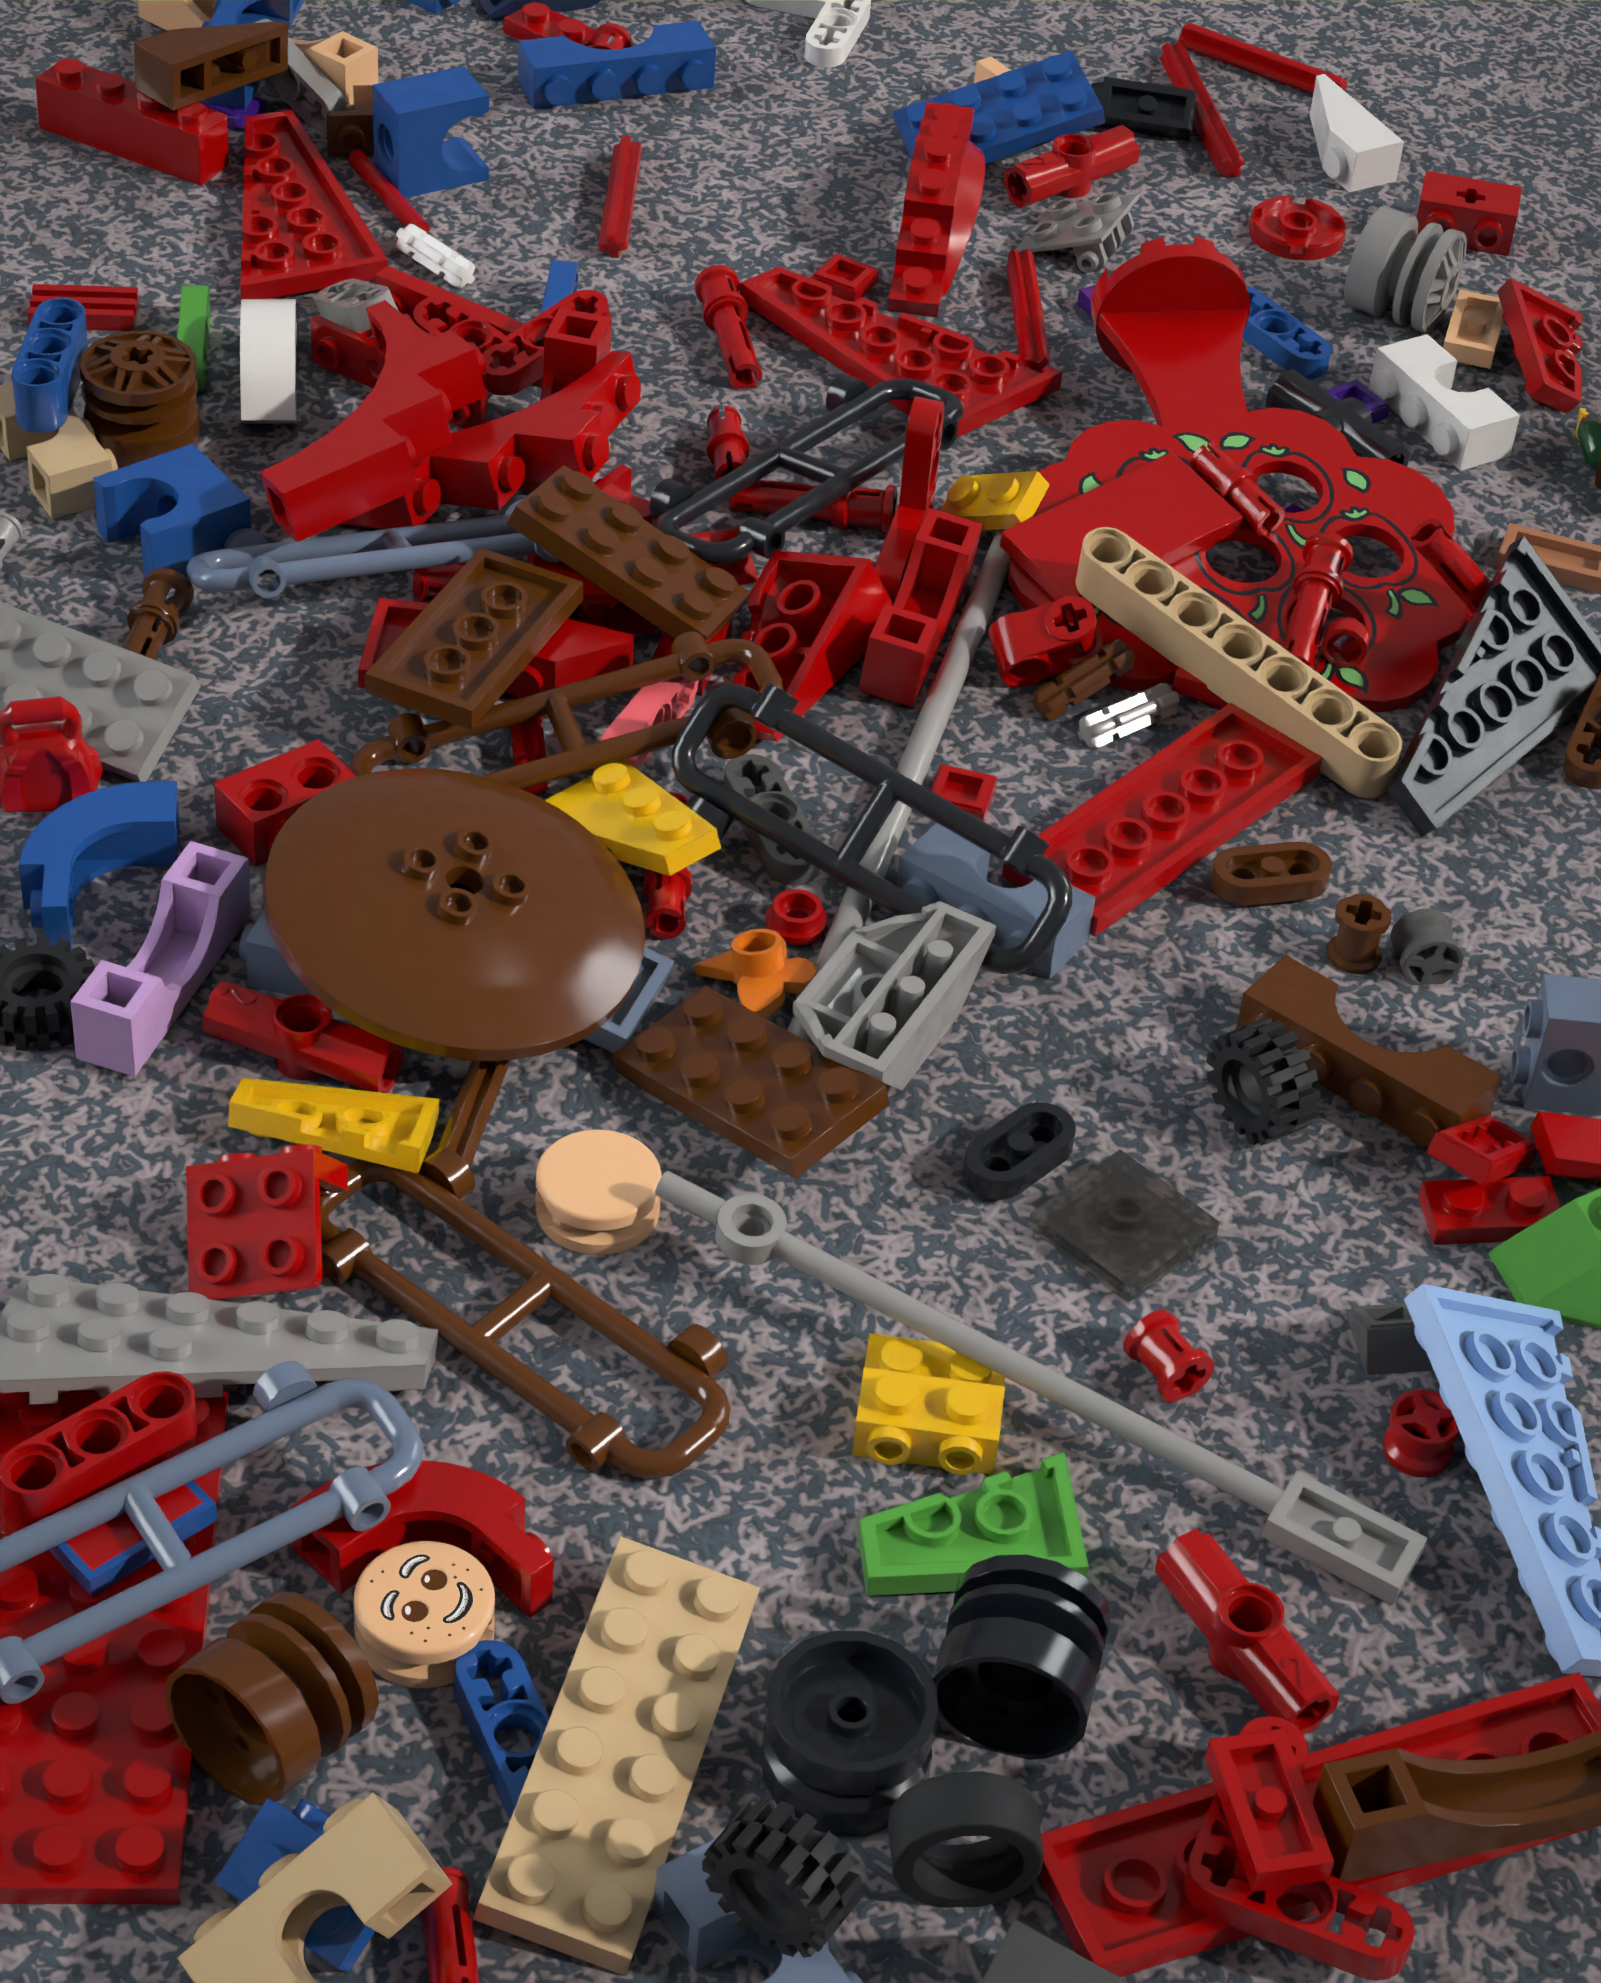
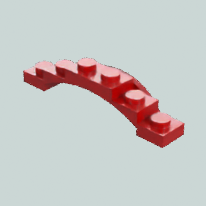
M926 102L924 117L921 119L919 134L916 136L904 197L903 217L897 242L895 267L887 311L938 318L941 298L948 292L967 247L983 193L985 157L982 150L970 141L974 108L957 106L950 103Z

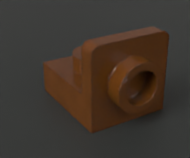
M353 85V104L344 105V111L327 112L328 157L349 156L355 150H362L367 156H374L373 85Z

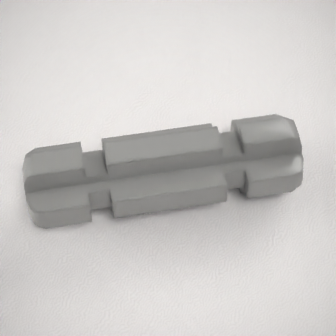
M1158 684L1144 692H1139L1106 706L1102 710H1097L1083 716L1079 720L1080 730L1077 732L1081 741H1085L1088 747L1097 749L1113 741L1112 735L1118 740L1155 723L1154 717L1158 721H1162L1175 715L1178 712L1177 702L1180 701L1177 691H1172L1168 684Z

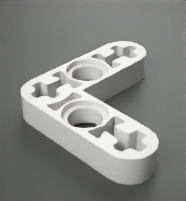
M745 0L757 7L816 18L806 34L804 58L810 64L818 67H835L841 65L846 60L869 21L871 0Z

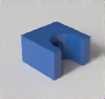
M464 66L373 84L374 164L405 198L489 180V167L464 138L453 137L443 141L449 129L459 120L469 116H481L489 111V94Z
M193 443L93 478L98 533L107 542L120 541L130 535L141 533L144 580L149 572L158 568L173 569L188 578L187 565L190 559L201 553L223 549L225 540L235 530L241 528L251 529L250 499Z

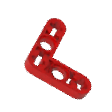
M586 289L568 295L507 336L461 303L448 296L438 295L422 300L416 305L413 316L415 325L425 333L430 332L436 336L448 331L446 324L448 322L449 330L454 331L466 342H484V344L478 347L487 368L486 374L482 375L484 387L495 395L507 396L524 390L543 377L544 346H535L533 344L544 339L559 308L610 317L608 300L603 293Z
M917 396L914 398L906 430L899 506L875 566V570L893 604L900 589L916 535L929 508H934L945 405L942 401Z
M1273 1716L1258 1717L1246 1723L1239 1735L1285 1728L1300 1771L1303 1773L1308 1745L1305 1736L1294 1724ZM1217 1791L1215 1792L1191 1850L1184 1878L1183 1889L1186 1899L1196 1911L1208 1918L1360 1978L1378 1981L1390 1979L1400 1973L1407 1962L1414 1941L1415 1928L1407 1911L1390 1898L1330 1875V1879L1326 1881L1265 1890L1261 1904L1252 1901L1251 1898L1255 1892L1251 1890ZM1218 1869L1227 1870L1233 1874L1225 1887L1211 1882V1878L1217 1873ZM1286 1894L1303 1895L1312 1900L1317 1906L1320 1915L1312 1921L1300 1922L1292 1920L1281 1912L1276 1900ZM1335 1912L1345 1915L1339 1934L1330 1931ZM1370 1928L1385 1933L1384 1941L1381 1943L1380 1948L1365 1942Z

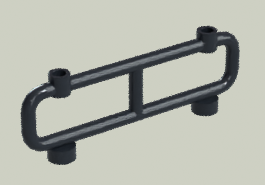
M842 374L835 378L828 389L826 408L829 413L695 493L691 486L673 479L661 481L654 489L650 499V514L656 520L654 527L666 535L674 536L683 541L692 553L710 565L733 563L752 553L770 559L774 550L782 551L785 544V532L904 458L906 431L846 469L804 454L805 452L885 403L893 400L913 401L916 396L944 402L940 449L947 450L956 440L958 422L963 416V403L957 395L948 390L919 380L896 378L883 381L868 388L865 381ZM779 468L821 483L763 520L755 517L746 519L740 527L738 535L728 541L708 542L678 530Z
M771 683L766 685L762 693L740 684L721 685L708 692L696 705L674 743L672 749V768L678 782L692 794L686 806L713 825L717 830L720 840H722L735 819L897 916L921 913L922 907L928 904L859 864L897 801H900L997 857L1016 871L1035 879L1046 888L1048 893L1047 903L1026 939L1013 949H1005L991 942L978 973L983 966L1002 974L1020 973L1036 965L1047 953L1071 910L1072 886L1065 871L1054 861L1044 856L1050 846L1046 841L1021 826H1017L1010 837L794 713L793 711L799 701ZM737 708L746 712L765 726L784 734L876 788L838 851L715 780L697 767L695 756L697 750L715 720L723 711Z

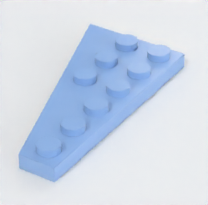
M1421 1284L1404 1298L1415 1325L1414 1333L1416 1339L1428 1355L1440 1384L1441 1398L1453 1414L1466 1445V1457L1470 1465L1478 1473L1491 1504L1493 1521L1504 1535L1519 1570L1518 1579L1520 1585L1530 1597L1546 1634L1545 1642L1547 1649L1558 1663L1562 1673L1574 1674L1580 1672L1584 1676L1601 1677V1570L1598 1560L1601 1558V1529L1596 1526L1592 1527L1588 1506L1598 1500L1581 1413L1566 1399L1564 1384L1573 1378L1569 1357L1561 1353L1557 1354L1554 1336L1563 1330L1560 1311Z

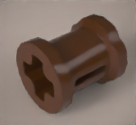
M1354 894L1340 899L1335 910V921L1339 924L1337 936L1333 937L1328 943L1327 957L1331 964L1344 972L1351 974L1370 973L1377 969L1381 963L1382 950L1378 944L1380 935L1385 933L1390 926L1391 911L1380 899L1370 895Z

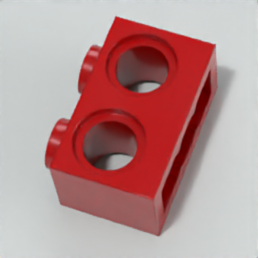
M317 739L214 782L216 827L257 867L268 862L269 853L277 834L300 806L329 787L357 776Z

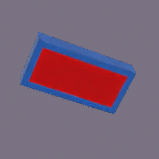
M194 1480L155 1499L182 1542L217 1521L216 1503ZM127 1513L49 1550L91 1597L96 1596L155 1559Z

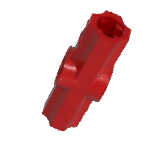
M1124 125L1090 137L1078 134L1060 135L1053 141L1052 151L1017 163L1012 168L1006 169L1004 171L1003 186L1008 192L1010 202L1020 209L1055 195L1066 198L1083 197L1089 193L1092 181L1127 169L1130 165L1138 163L1140 148L1136 144L1133 131Z
M221 980L210 993L209 1002L203 1014L204 1033L274 1057L277 1069L281 1074L290 1079L300 1081L313 1080L325 1075L367 1091L389 1093L397 1082L398 1073L404 1061L405 1049L403 1046L382 1039L360 1027L332 1018V1010L315 995L295 994L280 1000L232 982L228 983Z
M1198 1529L1176 1537L1172 1545L1158 1556L1155 1573L1209 1640L1207 1646L1208 1658L1212 1666L1223 1676L1241 1681L1267 1716L1287 1720L1294 1724L1303 1735L1316 1730L1320 1723L1336 1710L1339 1694L1283 1625L1285 1618L1284 1606L1280 1598L1267 1587L1257 1583H1249L1210 1533L1201 1534Z

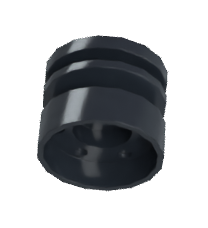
M1027 1554L996 1555L974 1563L958 1580L953 1607L948 1617L946 1637L942 1640L932 1676L937 1690L938 1720L958 1739L974 1747L1023 1759H1047L1069 1752L1084 1738L1097 1681L1096 1675L1100 1671L1112 1615L1104 1595L1084 1575L1059 1562Z

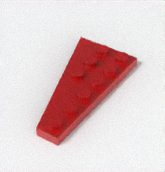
M293 110L246 116L240 278L241 300L270 299L325 289L347 279L375 280V274L388 266V259Z

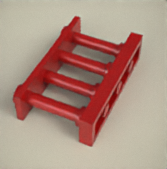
M386 266L375 274V284L388 287L398 311L403 315L408 314L413 321V311L417 304L428 297L441 295L455 299L506 336L524 325L520 321L391 266ZM319 315L311 318L312 362L319 364L327 370H332L374 388L385 362L377 353L374 339L369 338L373 335L372 330L356 332ZM544 339L537 341L533 345L543 347ZM482 341L468 342L469 344H475L477 347L484 344ZM543 377L533 384L542 388ZM485 388L487 397L453 411V418L448 423L463 429L487 423L488 399L494 394Z

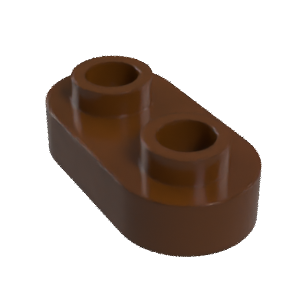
M1284 842L1233 847L1221 851L1215 857L1210 885L1213 892L1219 898L1235 905L1248 906L1308 900L1319 897L1326 891L1332 869V861L1324 850L1306 842Z

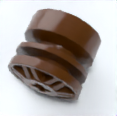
M132 330L111 334L97 340L82 353L79 368L80 378L83 382L81 392L86 403L83 414L84 420H88L91 424L96 440L102 448H109L112 451L118 467L123 468L192 443L198 447L200 419L199 406L196 402L198 383L195 377L197 366L196 357L188 345L176 337L156 331Z
M281 1591L273 1593L253 1608L250 1613L229 1627L226 1638L215 1639L168 1676L165 1690L170 1719L183 1745L192 1752V1757L200 1768L226 1792L248 1804L263 1806L267 1798L274 1801L281 1799L317 1768L320 1757H327L339 1750L347 1743L350 1737L371 1723L375 1718L379 1704L375 1677L362 1650L344 1626L318 1603L296 1592Z

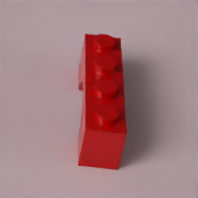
M929 508L914 540L909 562L893 606L884 604L869 636L858 688L859 691L910 707L914 706L971 577L983 524Z

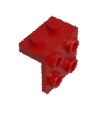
M297 1144L282 1147L279 1154L258 1156L251 1153H230L219 1156L218 1162L186 1166L189 1292L199 1293L210 1300L228 1301L308 1291L319 1286L322 1281L320 1195L348 1191L347 1164L323 1154L322 1147Z

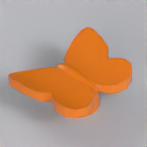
M770 929L745 931L732 940V950L694 963L695 975L733 981L737 985L739 1004L764 1018L769 1017L782 1007L785 1002V993L801 994L817 974L814 963L806 958L786 959L787 948L785 940L779 933Z

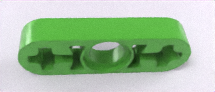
M182 285L177 339L188 345L196 357L197 371L195 378L198 383L197 393H205L208 359L206 354H208L211 319L209 285Z

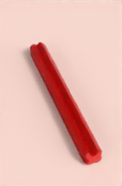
M1168 42L1165 43L1161 48L1163 54L1160 57V61L1174 87L1191 89L1197 92L1192 123L1219 175L1223 178L1231 175L1239 177L1243 172L1241 166L1244 164V159L1185 47L1180 42L1170 45Z

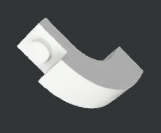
M296 299L241 300L240 395L241 421L243 424H297L296 347H298Z

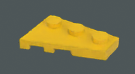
M625 760L603 765L595 770L593 775L545 799V801L567 813L594 834L606 848L612 850L616 860L667 876H671L721 849L718 833L713 825Z
M242 1078L229 1101L228 1127L248 1131L250 1134L258 1137L276 1138L296 1144L317 1145L325 1151L418 1174L438 1125L440 1099Z

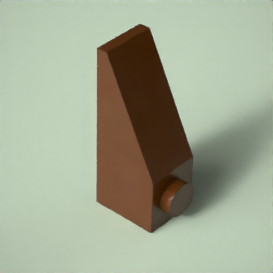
M282 21L172 29L134 42L135 89L174 111L288 70V24Z

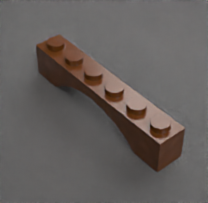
M1601 1730L1577 1740L1536 1752L1490 1760L1453 1761L1419 1756L1399 1748L1325 1763L1313 1799V1806L1334 1859L1332 1869L1334 1877L1346 1882H1352L1601 1826Z

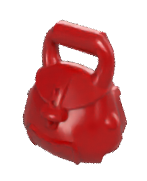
M62 696L10 701L0 712V808L4 812L54 811L74 798L97 790L103 772L99 752L94 747L88 745L87 741L82 737V718L76 706ZM64 721L63 723H46V722ZM25 725V726H20V727L13 728V726Z

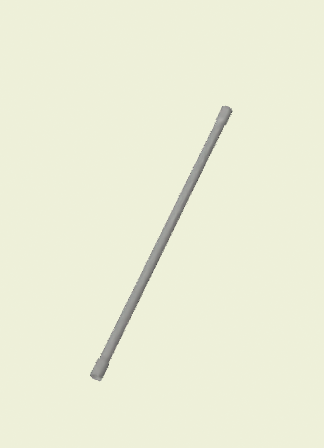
M1007 529L993 531L992 543L896 769L897 772L920 785L923 784L1009 574L1010 556L1000 547L1001 533ZM897 801L859 863L860 865L882 878L885 877L912 808ZM848 886L815 962L817 973L852 930L865 926L874 901ZM793 1015L787 1031L815 1046L796 1016Z

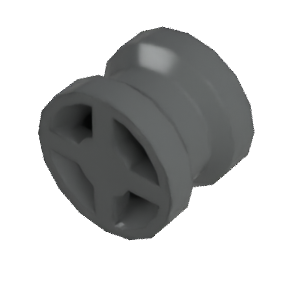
M1431 908L1418 909L1407 913L1392 927L1390 934L1395 954L1400 957V965L1405 979L1412 985L1443 984L1453 978L1461 969L1464 959L1458 942L1453 938V930L1448 917L1441 911Z

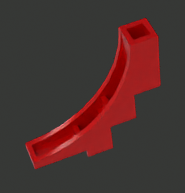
M386 300L367 307L366 311L377 353L385 362L375 387L359 407L330 433L299 453L260 471L274 521L296 542H300L418 490L413 467L418 465V457L453 443L448 423L453 418V411L487 397L482 375L487 372L486 363L482 353L475 344H469L451 329L436 336L430 332L425 333L415 325L408 314L403 315Z
M612 350L589 372L560 391L517 412L481 425L451 432L453 443L418 457V465L413 467L418 490L341 524L377 529L423 525L441 504L499 511L526 481L543 483L563 465L592 479L609 460V442L607 437L641 400V383L635 374L631 352Z

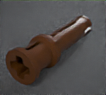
M168 568L154 569L147 574L142 584L144 596L142 600L132 605L127 616L130 632L122 648L156 660L162 645L168 644L175 639L180 628L178 616L180 612L189 608L194 598V588L190 581L183 574ZM171 587L174 588L175 592L173 596L169 597L166 600V597Z

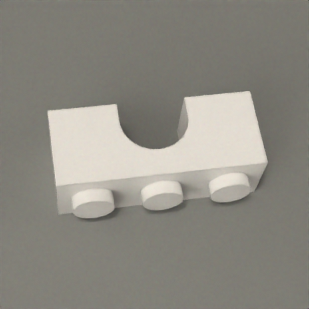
M1428 334L1377 348L1373 371L1370 376L1369 389L1386 401L1390 408L1403 419L1404 423L1429 442L1439 455L1444 456L1460 471L1511 455L1520 415L1490 388L1475 392L1451 390L1457 360Z

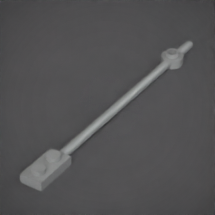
M666 1171L657 1184L655 1195L716 1226L715 1240L717 1246L731 1260L742 1264L755 1265L768 1262L776 1257L1269 1514L1261 1537L1391 1605L1394 1604L1422 1554L1428 1539L1427 1537L1319 1481L1296 1471L1284 1490L786 1232L787 1220L783 1209L766 1196L747 1193L736 1195L726 1201L670 1171Z

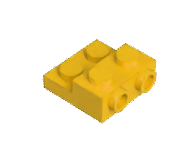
M869 1333L852 1455L872 1458L876 1462L885 1465L911 1463L943 1468L957 1475H967L974 1472L994 1475L1000 1436L1005 1377L938 1342Z

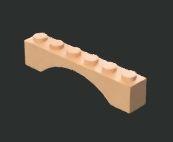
M138 0L139 17L167 31L202 27L205 21H211L214 15L216 0ZM344 31L329 38L314 41L289 38L341 91L347 105L353 104V85L378 84L377 47ZM290 69L291 76L297 84L296 77L293 71Z

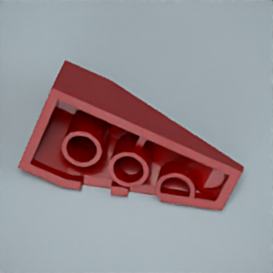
M774 550L750 592L748 608L752 614L749 631L742 633V639L762 646L770 655L782 679L784 691L799 701L793 712L802 717L866 652L869 636L884 604L893 606V603L870 559ZM742 663L741 671L734 676L733 684H740L759 692L760 688L750 668ZM758 720L752 722L757 732V739L777 742L784 735L765 726Z

